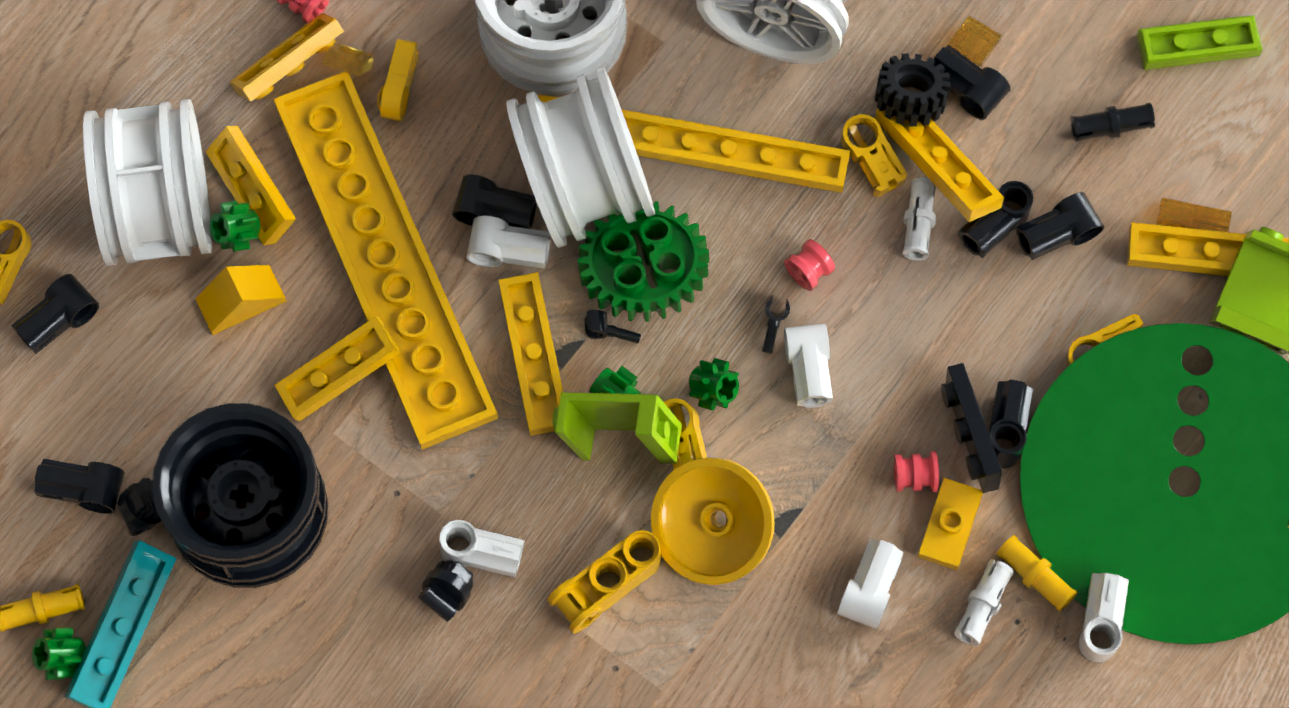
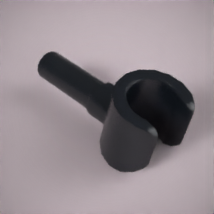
M773 295L767 299L765 305L769 320L762 352L772 354L780 322L788 317L790 313L788 299H786L785 309L782 313L777 314L770 310Z
M589 310L587 312V317H585V333L589 338L602 339L609 336L639 343L641 334L613 325H607V313L605 311Z

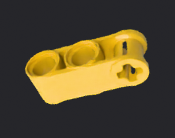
M645 530L629 534V536L596 559L575 577L563 582L547 598L548 603L559 608L571 623L569 629L573 634L587 628L604 611L621 600L650 576L654 575L661 563V547L658 538ZM638 547H645L652 551L653 556L645 562H639L634 560L630 554ZM605 572H612L619 576L620 581L613 587H604L597 582V579Z

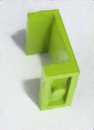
M1261 227L1259 231L1254 229L1246 233L1208 323L1248 337L1285 355L1289 354V244L1282 241L1284 235L1267 227Z
M561 392L559 407H556L553 413V427L555 433L582 461L591 460L595 430L635 431V435L660 463L677 464L682 424L658 395Z

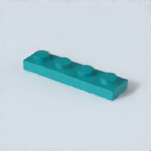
M140 540L134 541L82 656V663H79L64 696L65 698L87 708H111L177 558Z

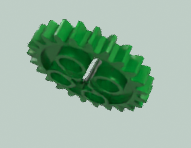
M655 201L653 203L655 215L647 217L644 210L636 212V221L629 224L622 214L617 216L615 213L607 216V223L601 220H594L595 232L585 231V244H579L580 258L577 259L578 270L581 272L582 286H587L589 299L597 297L599 309L606 308L611 304L613 317L626 310L629 321H633L637 313H642L646 322L650 321L651 312L657 311L662 319H665L666 308L671 307L678 313L681 312V299L693 303V290L702 291L703 278L709 275L707 263H710L706 236L700 235L698 223L689 225L687 213H683L675 218L674 206L671 205L665 212H661L659 202ZM631 234L638 235L644 260L650 266L651 278L656 288L649 286L640 256H637L636 243ZM657 237L662 238L660 240H650ZM615 249H624L621 252H613ZM669 269L676 270V271H674V272H672V273H665V272H663V271L669 270ZM628 281H635V282H637V283L631 284V285L624 284V283H626V282H628Z

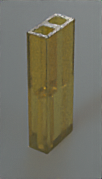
M1162 197L1156 225L1229 232L1232 212Z

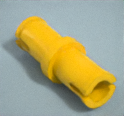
M1015 535L1011 536L996 553L999 558H1002L1024 578L1022 583L1028 589L1031 587L1035 588L1056 607L1057 611L1061 612L1077 595L1075 589H1072L1050 569L1051 563L1047 559L1043 558L1040 560Z
M79 583L44 594L40 590L31 593L32 597L0 605L1 633L6 632V630L34 622H39L40 625L49 623V618L78 610H86Z

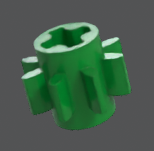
M237 201L220 203L221 213L212 214L209 224L212 238L215 242L221 244L222 250L231 248L233 252L250 249L249 240L258 239L260 232V220L257 213L249 209L248 203L238 204Z
M714 358L711 363L701 360L700 366H697L689 376V388L691 390L689 396L699 399V407L714 411L716 406L726 409L728 408V403L736 398L739 391V381L737 378L739 374L738 372L728 370V361Z
M621 366L617 372L612 371L608 367L605 368L589 389L590 393L641 394L635 388L638 383L636 381L638 377L624 366Z
M72 627L44 629V638H38L32 648L34 666L38 670H46V680L73 678L75 669L78 668L79 663H82V656L86 650L84 641L80 637H73Z

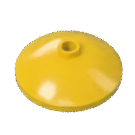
M701 458L679 466L662 482L652 504L651 529L652 534L660 542L663 559L672 569L694 582L720 585L746 576L764 559L773 539L774 512L766 489L758 478L744 466L723 458ZM718 510L726 515L725 525H720L716 521Z

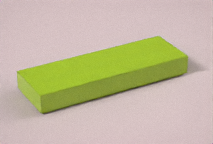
M1255 15L1142 28L1137 33L1144 70L1260 56L1263 50Z

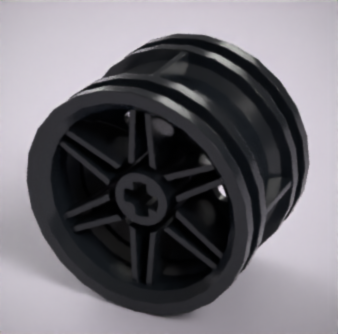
M227 403L207 408L181 424L170 435L160 450L153 470L152 484L156 511L183 558L198 573L213 582L234 588H257L276 583L295 573L304 565L322 541L328 522L329 503L324 481L303 434L287 418L277 412L250 403ZM248 452H256L258 454V459L255 462L242 460V458ZM217 467V470L210 479L203 477V473L207 468ZM286 476L290 478L291 483L287 488H278ZM245 497H251L253 503L246 502V508H239L238 502L244 503ZM196 510L210 512L205 520H197L195 518ZM267 519L283 521V525L277 530H272L267 526ZM241 532L243 535L241 543L237 546L230 545L229 543Z

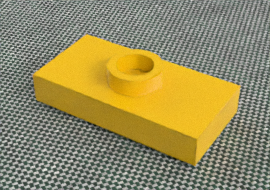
M947 478L943 479L917 556L918 558L958 571L983 495L982 490Z

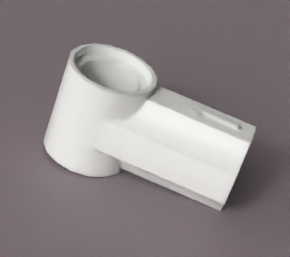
M478 216L473 220L466 258L471 263L483 267H498L502 263L545 269L549 255L551 235L547 231L509 226L507 222L497 217Z
M826 324L784 328L787 363L792 365L797 406L815 408L831 403L833 395L827 361L830 359V347Z
M464 520L448 522L442 528L439 540L442 560H448L449 562L458 561L464 567L469 566L516 578L524 540L476 529ZM462 537L470 545L465 550L454 551L449 548L447 543L452 538Z
M870 539L854 580L850 579L837 615L877 630L890 598L888 591L902 561L903 552L896 548L895 545L886 541Z
M1092 573L1083 630L1078 642L1081 654L1092 662L1109 660L1118 650L1123 640L1121 629L1129 580L1122 578L1120 575L1110 573ZM1093 631L1106 633L1109 636L1111 646L1107 649L1095 647L1090 640V633Z

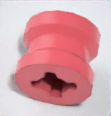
M811 239L802 245L800 253L797 255L792 254L784 260V265L791 277L808 291L813 290L818 285V279L821 276H828L835 270V264L831 256L820 244Z

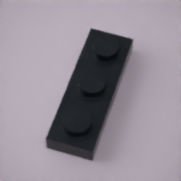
M964 363L948 366L946 381L941 384V393L945 406L947 408L953 407L956 419L953 420L956 438L959 444H966L969 453L966 456L969 475L972 480L978 479L982 493L998 490L1002 470Z

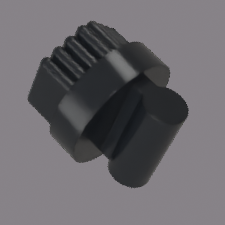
M143 478L138 483L131 484L120 494L117 502L131 536H136L146 530H150L162 521L156 511L152 493L153 480H150V478Z
M441 560L423 581V591L418 599L448 622L457 611L463 609L470 598V591L473 588V574L458 561L449 562L448 560Z

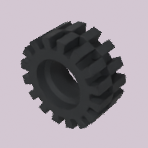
M909 53L901 55V60L895 55L890 58L889 63L886 61L883 63L876 86L875 102H878L877 108L879 111L885 110L884 116L890 120L893 116H896V123L903 125L904 120H909V126L916 127L919 120L923 126L929 125L930 119L936 121L939 119L940 114L944 113L951 84L949 82L950 76L949 73H944L945 67L941 64L934 67L935 60L930 57L927 61H922L921 54L915 53V58L910 59ZM903 87L916 88L922 92H911Z

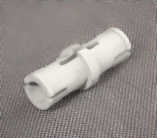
M926 177L912 179L909 209L905 211L903 222L907 227L902 254L905 258L914 261H922L929 257L930 231L936 223L933 205L937 187Z
M993 559L989 560L976 590L970 592L967 598V602H969L967 610L954 632V635L962 642L969 645L972 642L973 646H979L992 615L998 614L1001 603H999L1001 595L1014 573L1013 569L1001 561L996 563Z

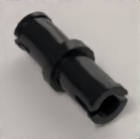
M1146 103L1122 109H1116L1115 106L1106 107L1105 112L1077 117L1072 116L1071 129L1075 142L1109 135L1110 138H1117L1123 132L1155 128V115L1152 104Z

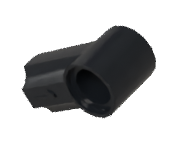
M950 45L943 47L934 57V67L941 64L945 67L944 73H949V82H951L949 91L958 97V101L963 109L976 119L985 120L1011 90L1009 82L1001 73L990 67L981 69Z
M469 174L463 176L452 216L457 221L470 226L473 225L475 217L492 216L504 220L509 226L530 229L535 218L537 202L534 195L500 188L486 177Z
M1009 181L1003 184L998 190L1004 196L1001 209L968 222L959 230L958 236L973 255L984 258L1009 233L1027 221L1034 197L1032 190L1023 182ZM1014 201L1022 208L1012 210L1006 207L1004 202Z
M1078 192L1060 201L1052 211L1019 225L1016 233L1024 253L1034 260L1069 243L1074 246L1086 243L1098 236L1103 231L1104 225L1085 193Z
M66 274L49 286L44 300L11 326L26 345L37 354L69 327L78 328L90 321L97 313L99 303L74 275Z
M1012 379L998 381L988 431L1001 468L1012 467L1019 460L1027 440L1026 428L1033 388L1026 385L1025 382ZM1005 438L1012 442L1015 448L1004 449L997 444L996 440Z
M43 459L36 471L34 492L39 497L78 503L80 507L92 512L112 514L115 512L124 471L117 466L102 462H90L87 466Z

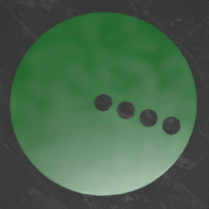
M1185 323L1158 324L1137 328L1116 335L1082 354L1060 374L1040 401L1031 419L1026 434L1027 440L1022 451L1020 466L1021 502L1027 527L1041 558L1047 559L1051 563L1050 569L1072 589L1077 591L1074 599L1085 609L1092 573H1110L1128 579L1129 583L1121 630L1145 639L1173 644H1211L1233 640L1254 633L1289 613V362L1266 346L1243 335L1222 328ZM1192 346H1200L1208 350L1213 360L1211 369L1203 375L1188 373L1182 365V355L1186 349ZM1197 386L1205 391L1208 396V407L1202 414L1188 415L1179 408L1177 398L1183 388ZM1192 426L1202 433L1204 447L1201 452L1194 456H1185L1176 450L1173 444V437L1175 432L1181 427ZM1189 467L1198 474L1200 487L1195 494L1182 497L1172 491L1169 485V476L1174 469Z

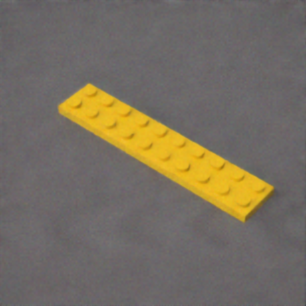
M348 71L273 99L367 322L375 316L381 319L401 352L385 363L421 450L497 420L498 413Z

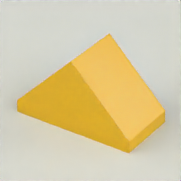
M270 265L226 266L195 298L212 335L287 301Z

